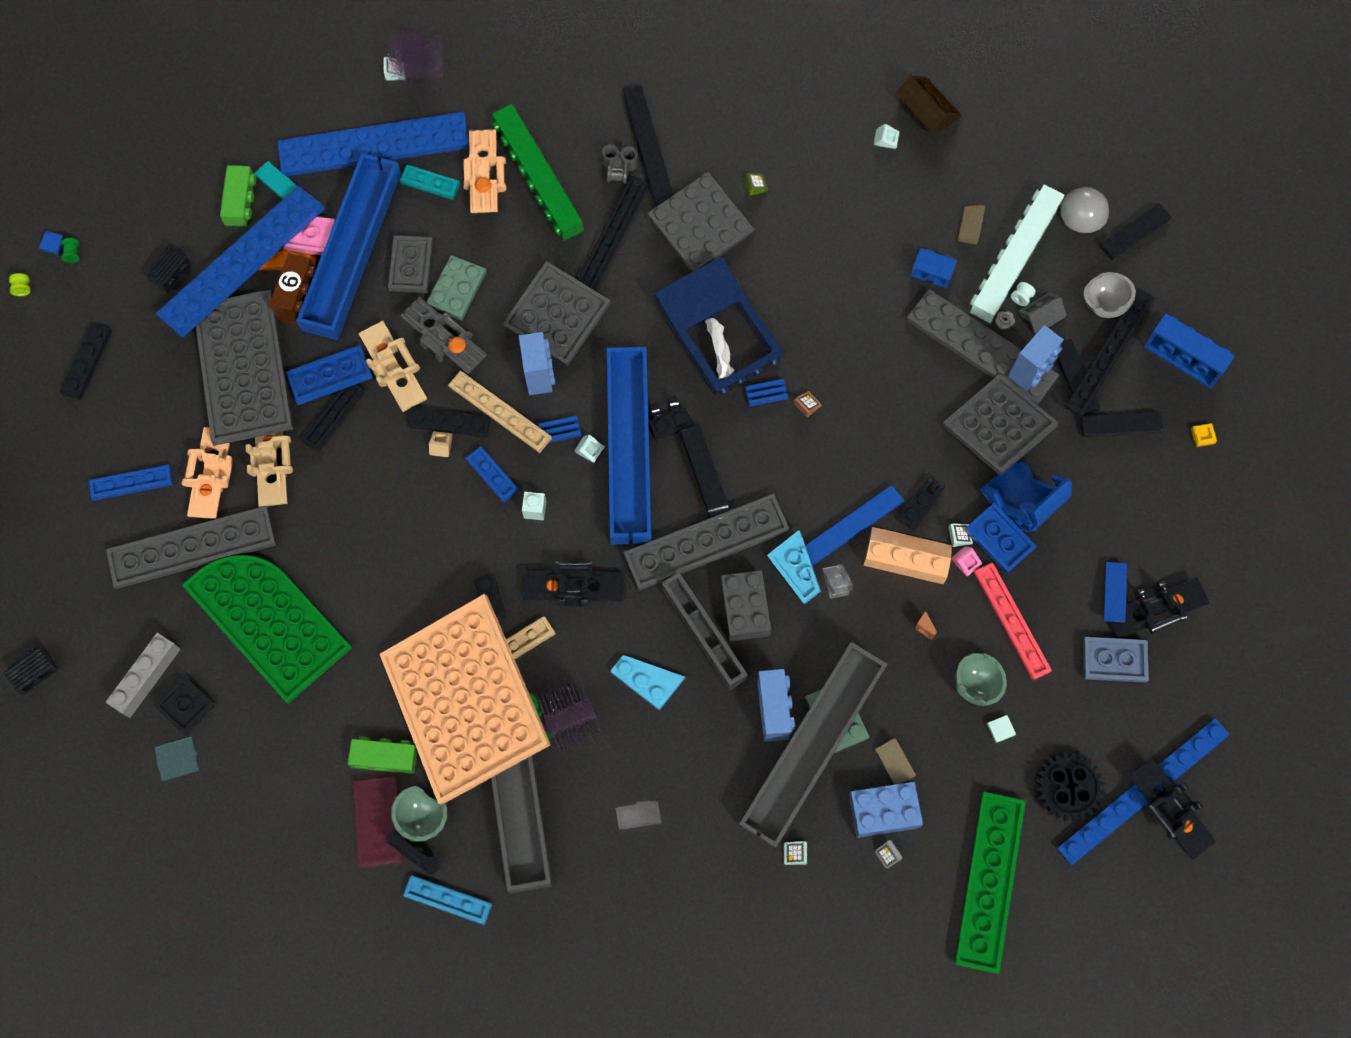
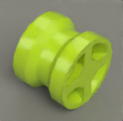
M21 273L9 276V283L11 284L10 293L14 296L30 294V286H28L30 282L29 276Z

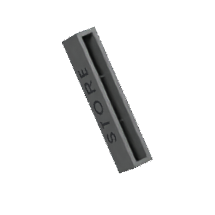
M678 572L662 582V591L728 690L730 691L746 681L748 674L681 574Z

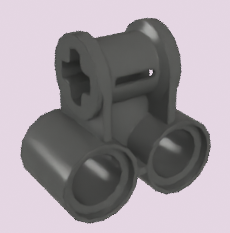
M612 144L606 145L602 149L603 165L608 168L607 182L622 181L623 184H627L628 171H632L638 166L637 150L634 147L627 146L619 152L618 148Z

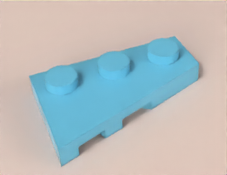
M798 530L767 556L801 601L806 604L819 594L821 590L801 531Z
M625 655L620 658L610 671L659 711L685 679L684 676Z

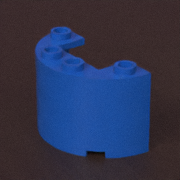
M1017 461L1003 475L997 474L981 489V492L990 505L995 502L1021 530L1034 532L1071 498V487L1073 485L1069 479L1057 475L1052 476L1056 487L1049 485L1045 481L1036 480L1031 473V467L1026 462Z

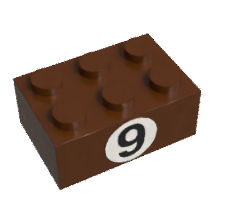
M288 253L269 304L278 322L299 326L296 320L316 271L311 258Z

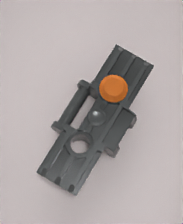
M420 297L400 315L422 335L420 346L425 350L430 348L440 363L444 360L443 356L446 355L469 374L487 356L482 349L470 340L473 336L470 331L467 332L456 323L448 312H445L443 315L438 313ZM432 319L435 321V324L432 327H426L424 322ZM446 323L450 328H452L456 333H458L459 336L454 337L450 332H448V330H446L443 327V325Z

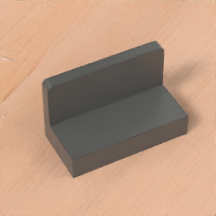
M1051 292L1019 310L1020 317L1030 322L1034 334H1037L1044 325L1049 328L1067 316L1061 296Z

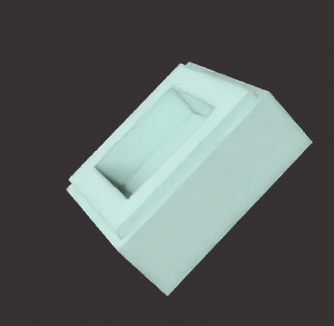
M1007 715L987 723L995 743L1016 735Z

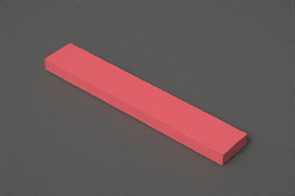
M993 562L975 570L973 573L1032 681L1050 673L1052 670Z

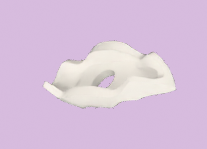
M709 318L705 320V323L707 324V331L712 337L717 357L716 371L719 375L718 379H725L734 373V369L729 365L730 351L723 336L724 326L718 323L716 319Z

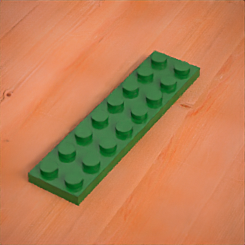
M987 792L982 793L954 965L994 974L1000 973L1025 800Z

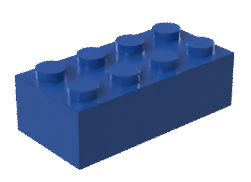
M1168 314L1164 315L1144 345V348L1210 389L1220 379L1235 357L1228 349L1220 347L1210 338L1202 336L1194 328L1184 325L1176 317Z

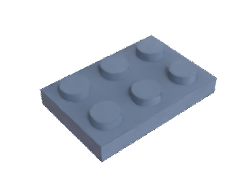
M1083 638L1084 679L1143 683L1149 681L1148 640Z

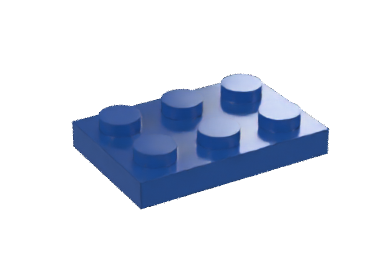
M995 502L964 529L1006 574L1037 547Z

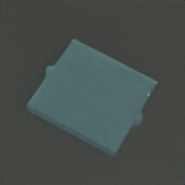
M192 737L155 747L158 761L156 765L159 767L162 781L199 771L196 758L198 753L194 749Z

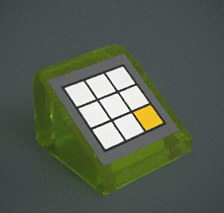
M745 174V181L750 196L768 192L764 174Z

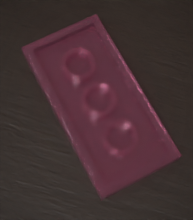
M397 777L353 781L358 867L403 863L402 854L385 842L386 837L391 831L397 832L392 822V806L398 796Z

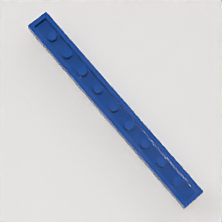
M1215 718L1158 766L1172 783L1230 734ZM1134 784L1056 850L1072 866L1146 805L1147 799ZM1160 785L1154 787L1156 795L1163 791Z

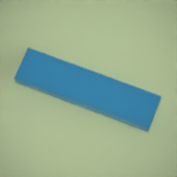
M412 875L403 894L406 898L485 925L492 907V903Z

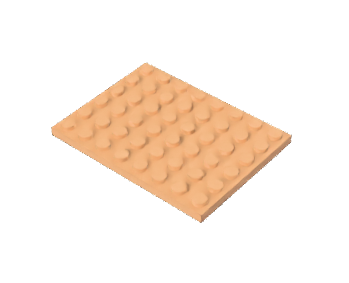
M481 595L380 653L438 804L452 800L551 745L487 595Z

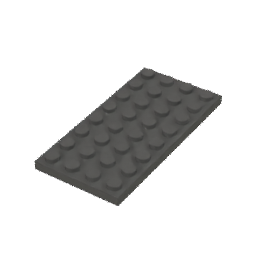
M271 290L226 298L196 325L211 443L213 446L293 429L277 322L269 306L272 298Z

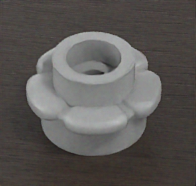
M1009 311L999 312L995 319L1000 329H1008L1015 323L1013 314Z

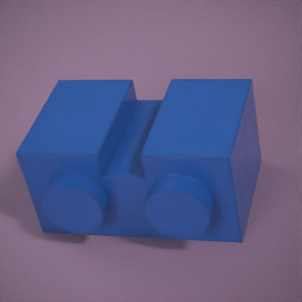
M920 248L911 277L923 281L927 279L933 281L932 284L947 289L957 260L948 255L937 254L930 249Z

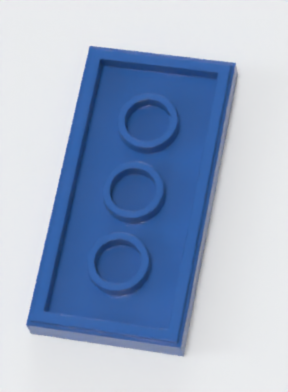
M361 345L286 371L297 405L373 378Z

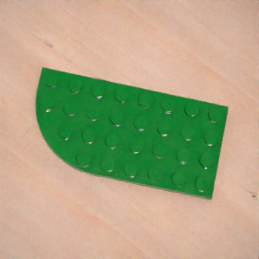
M246 555L218 559L204 566L182 584L287 704L293 701L352 649L285 573L264 559Z

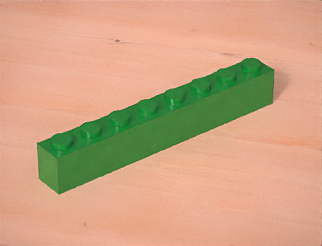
M511 104L492 113L493 122L491 124L493 129L496 130V133H500L503 146H508L512 161L518 163L519 173L521 176L525 175L530 191L534 190L538 205H543L545 209L544 214L548 221L551 220L553 222V229L556 235H560L563 241L583 232V221L514 106Z

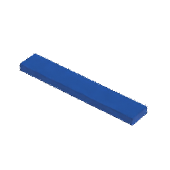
M891 485L805 545L812 566L904 503V499Z

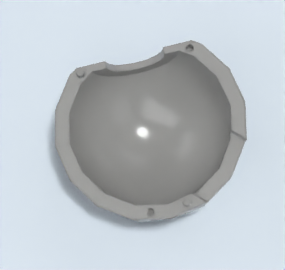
M1081 187L1072 190L1065 196L1060 205V213L1065 222L1064 224L1070 229L1080 233H1091L1101 229L1106 224L1109 217V204L1104 195L1096 189Z
M1111 272L1098 274L1097 277L1090 280L1084 289L1087 307L1097 316L1103 318H1113L1124 314L1132 306L1136 294L1134 284L1126 276Z

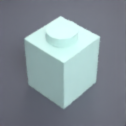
M524 492L522 506L524 519L544 520L547 502L545 494Z

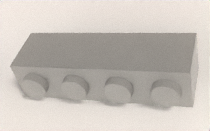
M156 633L107 699L106 703L128 718H131L181 649L159 633Z

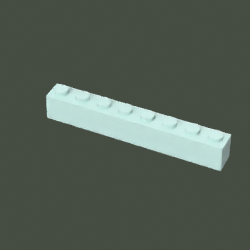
M1046 185L1042 187L1041 191L1036 190L1032 198L1034 201L1032 206L1028 204L1023 213L1025 218L1023 220L1019 219L1014 228L1017 230L1014 235L1010 234L1006 241V245H1008L1006 250L1001 249L997 257L999 260L997 265L993 264L988 272L990 277L988 280L984 279L979 287L981 290L980 294H975L972 298L970 313L989 323L992 322L1059 208L1064 194Z

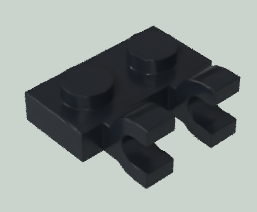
M675 395L669 397L667 402L672 413L661 416L657 402L649 405V411L653 417V420L649 421V426L656 441L679 433L681 428L693 425L686 407L683 409L679 408Z

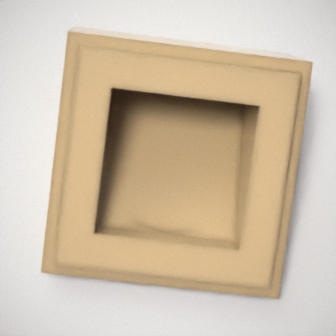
M434 431L429 442V454L449 457L453 434Z

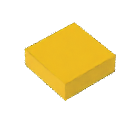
M1212 423L1197 425L1191 428L1196 447L1216 444L1217 438Z

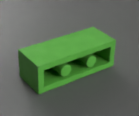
M227 165L220 218L225 226H248V219L252 217L250 205L254 201V192L252 190L253 185H256V175L253 174L250 166Z
M358 737V740L352 739L348 765L351 768L414 774L418 751L413 742L400 741V744L392 743L390 739H379V742L371 741L369 737Z

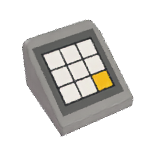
M890 840L875 851L885 868L891 867L902 859L901 854Z

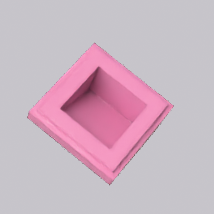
M965 546L951 557L952 561L966 576H969L982 565L981 560L971 547Z

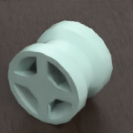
M1020 282L1017 285V290L1011 294V299L1020 306H1027L1030 302L1029 299L1035 295L1036 291L1030 284Z

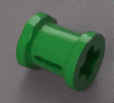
M74 238L61 240V245L63 246L61 260L67 263L78 262L77 247L79 246V241Z

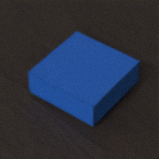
M45 231L39 249L59 255L63 247L61 240L65 239L64 235Z

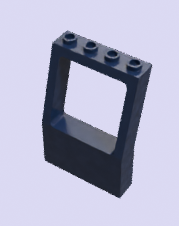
M722 256L657 291L653 295V299L675 337L714 395L717 393L723 395L731 390L730 386L734 383H737V385L744 383L748 380L747 376L752 373L754 376L764 371V366L768 364L771 367L781 361L780 357L784 355L778 343L745 297ZM734 305L738 307L768 351V355L724 380H719L687 331Z

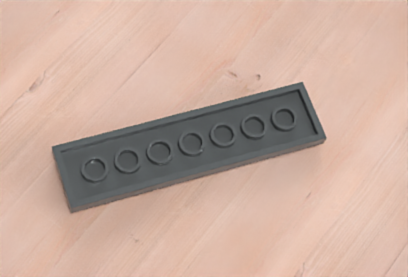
M930 289L906 319V321L993 379L1001 374L1037 405L1059 377L1058 373L1050 370L1047 374L1044 373L1041 381L1035 388L1031 386L1028 391L1024 390L1008 377L1022 350Z
M771 494L623 553L637 588L640 591L663 582L678 572L683 574L785 534L790 529L775 495Z
M263 506L106 549L113 587L119 589L210 564L225 557L243 555L276 546L268 507Z

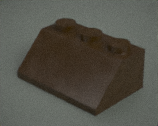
M909 76L896 92L900 97L901 103L912 110V115L924 123L923 127L928 132H941L962 117V114L926 76Z

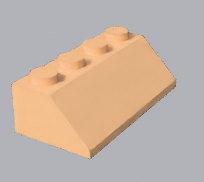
M872 527L863 566L944 584L948 576L952 545Z

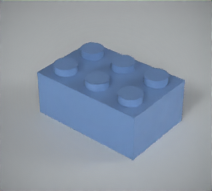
M1044 325L1019 353L1008 377L1026 391L1031 386L1035 388L1041 381L1044 373L1047 374L1054 366L1053 363L1057 360L1058 354L1063 349L1060 346L1064 339Z
M543 332L519 335L523 369L529 395L553 392L552 385H555L548 339H544Z
M784 669L759 671L757 685L764 742L789 740L790 735L795 729L794 717H790L792 697L787 696L790 688L789 675H785Z
M915 782L852 791L849 794L856 838L917 829L923 825Z

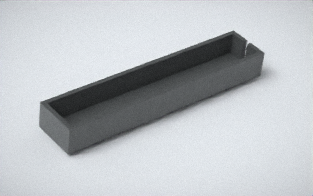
M852 642L849 644L739 826L755 836L757 833H760L759 838L776 849L888 665L887 663Z
M532 755L491 778L507 891L510 894L553 886Z

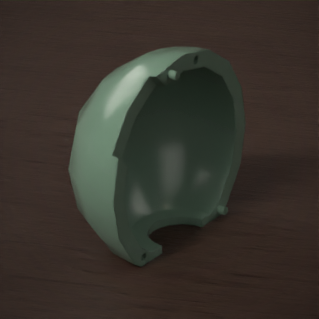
M973 653L965 656L958 664L954 675L956 690L967 701L980 706H987L998 702L1004 695L1007 686L1006 674L1001 664L994 657L985 653Z
M417 786L403 790L396 797L392 806V822L396 831L410 841H426L435 837L443 829L447 820L446 805L444 803L438 804L437 800L426 795L424 790Z

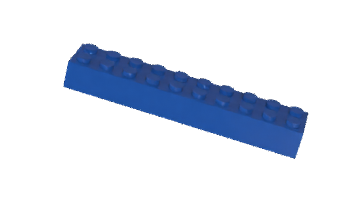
M361 153L296 320L301 331L334 340L339 339L401 176L398 162L381 158L379 163L378 157Z
M646 347L607 348L611 545L629 544V540H633V544H646L651 542Z

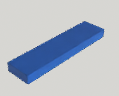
M169 464L89 480L90 496L93 501L173 485L172 471Z

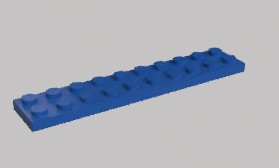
M464 112L278 140L281 173L286 177L357 166L361 153L378 157L380 162L381 158L396 160L470 148Z
M297 186L164 305L156 315L183 338L325 210L324 206L301 187Z

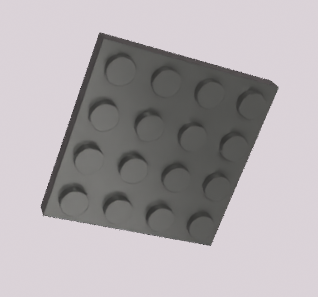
M709 172L647 213V217L691 272L717 259L754 233L755 230Z
M546 261L504 321L503 326L518 336L543 332L544 339H548L551 356L568 366L610 306L611 301Z
M1001 374L996 376L943 422L945 429L1000 476L1058 426V422Z

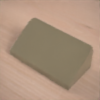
M984 205L965 206L958 241L977 245L985 211Z
M896 738L875 749L894 785L903 784L916 776Z

